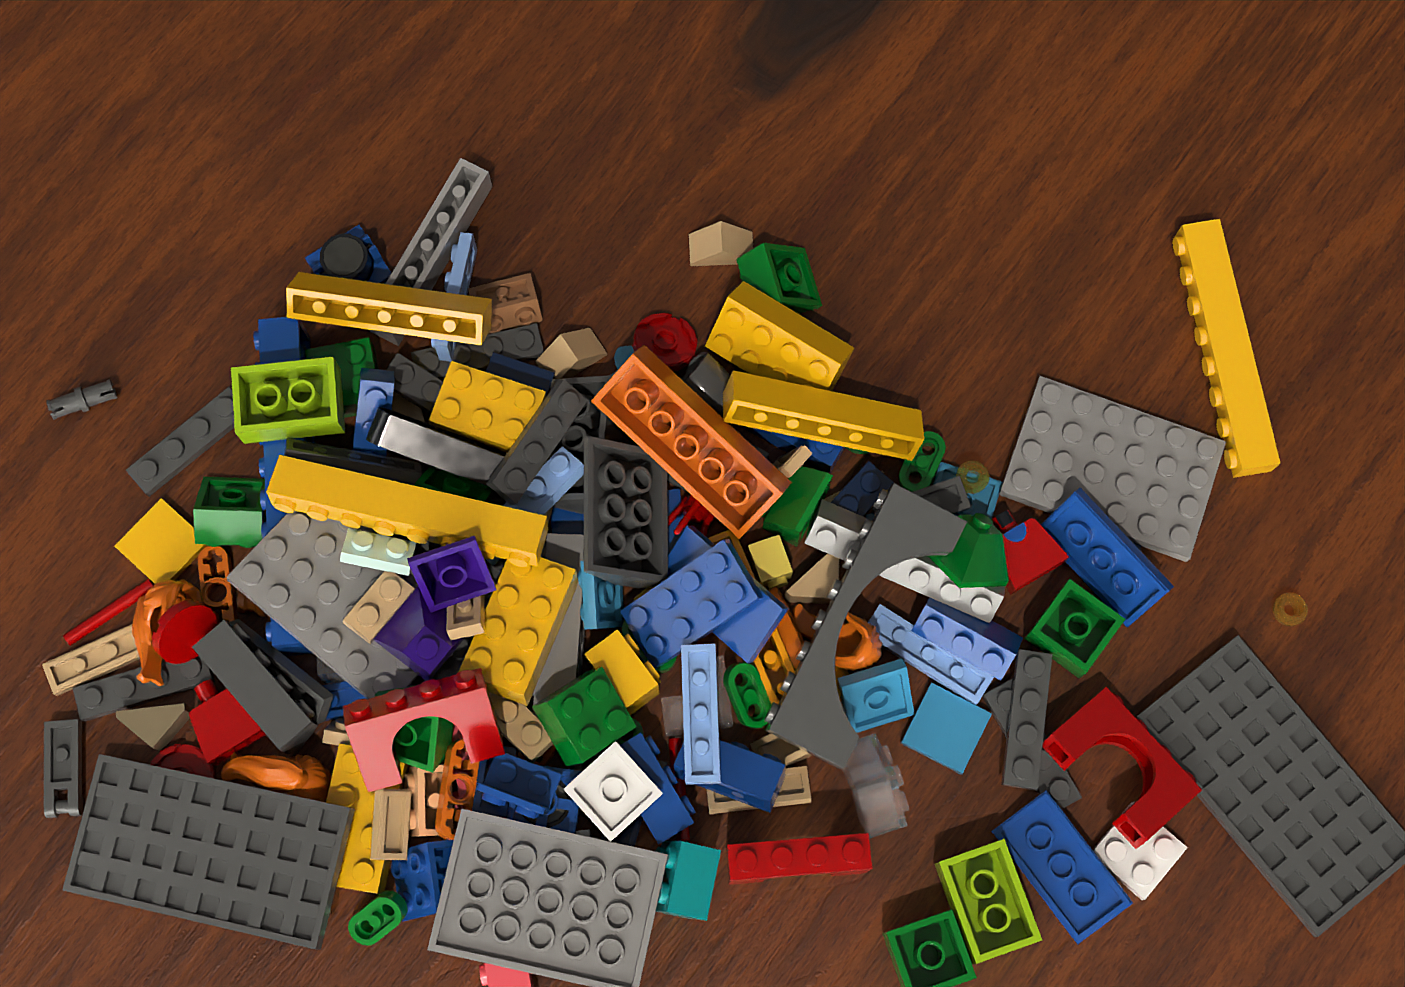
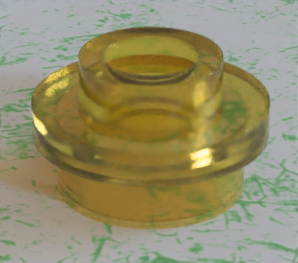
M978 461L964 462L956 473V477L960 476L966 493H979L986 488L989 482L987 468ZM968 473H975L978 481L970 483L966 475Z
M1285 593L1275 600L1273 613L1281 624L1296 626L1305 620L1308 607L1305 600L1298 594ZM1285 605H1291L1294 608L1293 616L1285 612Z

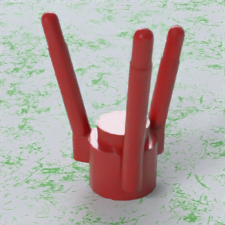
M691 494L689 497L685 496L679 506L668 516V526L683 512L684 516L675 528L674 534L679 535L689 521L699 524L702 520L700 532L706 536L715 516Z

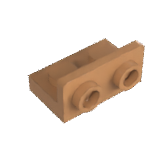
M531 273L468 288L470 296L492 299L491 330L488 334L542 321Z

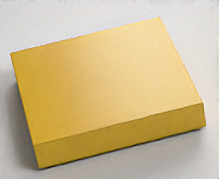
M161 498L114 547L152 582L157 584L161 581L176 580L207 545L195 544L194 527Z

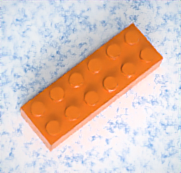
M645 345L626 360L591 400L593 404L738 539L754 525L792 483L729 423L723 422V418Z

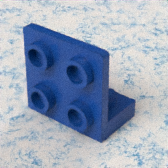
M505 753L504 755L493 757L484 783H478L476 790L483 792L482 800L498 806H505L506 801L517 805L515 812L535 819L538 818L539 814H548L563 774Z
M454 840L426 842L408 848L407 860H392L391 872L395 878L396 892L404 898L408 908L407 915L402 922L436 914Z

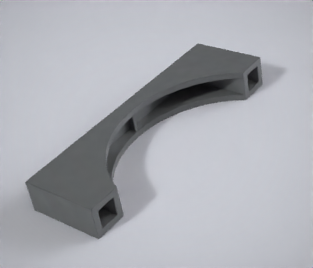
M895 483L887 491L882 488L873 504L877 511L872 521L866 519L857 537L861 538L862 541L857 551L854 549L849 551L842 565L843 568L847 569L842 580L836 579L827 594V598L831 599V602L826 612L821 609L818 612L811 628L816 630L811 641L805 640L796 655V659L800 663L795 673L791 671L787 673L780 687L784 694L779 704L772 703L764 721L769 723L766 728L767 732L838 769L845 768L860 738L843 710L835 676L837 642L847 613L863 589L886 569L917 557L946 556L953 552L967 521Z

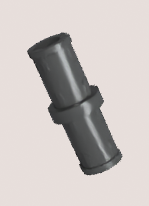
M111 379L84 389L79 386L74 388L72 393L46 400L48 410L52 411L50 414L53 420L79 410L86 412L90 410L91 406L111 399H117V393L115 388L112 387Z

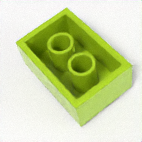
M334 357L231 367L235 434L244 444L345 433L341 369Z
M1005 839L934 864L950 909L953 910L972 964H978L1042 941Z

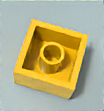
M617 629L584 653L591 670L603 667L627 711L632 715L660 694L658 684L661 681L659 680L658 672L649 661L643 664L638 658L640 649L631 636L626 634L623 637Z

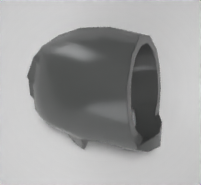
M701 352L695 355L688 364L686 373L681 379L721 417L723 416V391L730 375L708 352Z

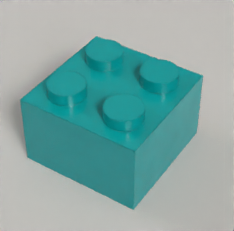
M684 841L662 842L661 847L658 846L655 852L668 854L656 912L687 919L707 921L721 850Z

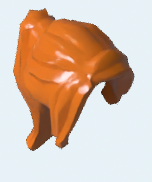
M186 580L161 581L151 587L145 596L138 598L132 623V634L142 668L136 678L142 683L151 681L158 686L164 685L161 677L162 658L153 649L152 644L153 631L157 633V629L160 626L157 622L170 607L183 600L203 602L199 589Z
M797 604L792 609V616L801 635L811 640L816 631L811 628L816 616L806 611L801 604ZM848 612L845 618L848 622L843 623L837 642L835 666L853 672L862 671L872 666L873 663H877L882 656L881 646L883 643L879 639L880 633L876 631V626Z
M234 752L231 755L230 761L221 770L223 781L229 782L234 779L246 780L265 790L321 802L327 799L332 778L330 771L319 760L309 755L302 756L300 754L286 758L276 755L239 756Z

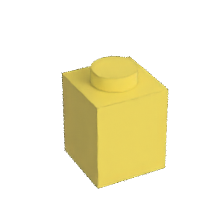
M780 535L748 545L747 554L757 581L763 587L768 586L769 590L775 586L781 588L787 585V579L792 577L793 571Z

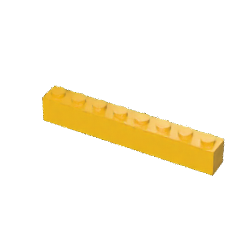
M1220 219L1184 224L1173 238V249L1175 255L1180 256L1182 264L1180 278L1184 286L1187 285L1189 293L1187 307L1191 316L1194 315L1197 326L1195 327L1194 335L1196 343L1202 347L1204 355L1202 358L1203 373L1205 376H1209L1211 384L1209 389L1210 402L1213 407H1216L1219 417L1216 423L1219 436L1226 441V450L1224 451L1225 464L1228 469H1231L1233 478L1271 472L1280 464V459Z
M283 455L278 457L266 491L271 504L279 511L285 513L299 511L307 513L309 517L320 521H326L327 518L338 520L350 528L364 526L372 528L375 532L385 536L403 535L419 544H426L429 541L445 546L475 536L484 559L498 557L506 559L511 564L519 567H527L528 565L538 567L548 533V521L545 515Z

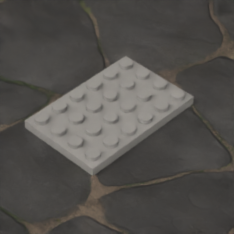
M1040 376L998 495L1052 514L1081 487L1132 542L1188 562L1193 552L1226 441Z
M299 511L287 513L226 577L227 581L366 699L375 697L378 691L409 687L419 676L417 673L377 642L373 641L369 644L343 624V619L384 571L340 562L347 530L350 528L343 525L340 521L329 518L326 521H320L309 517L307 513ZM360 526V528H352L379 534L375 532L374 529L364 526ZM411 568L409 576L397 574L412 587L417 588L418 584Z
M461 809L427 950L590 987H639L668 854Z

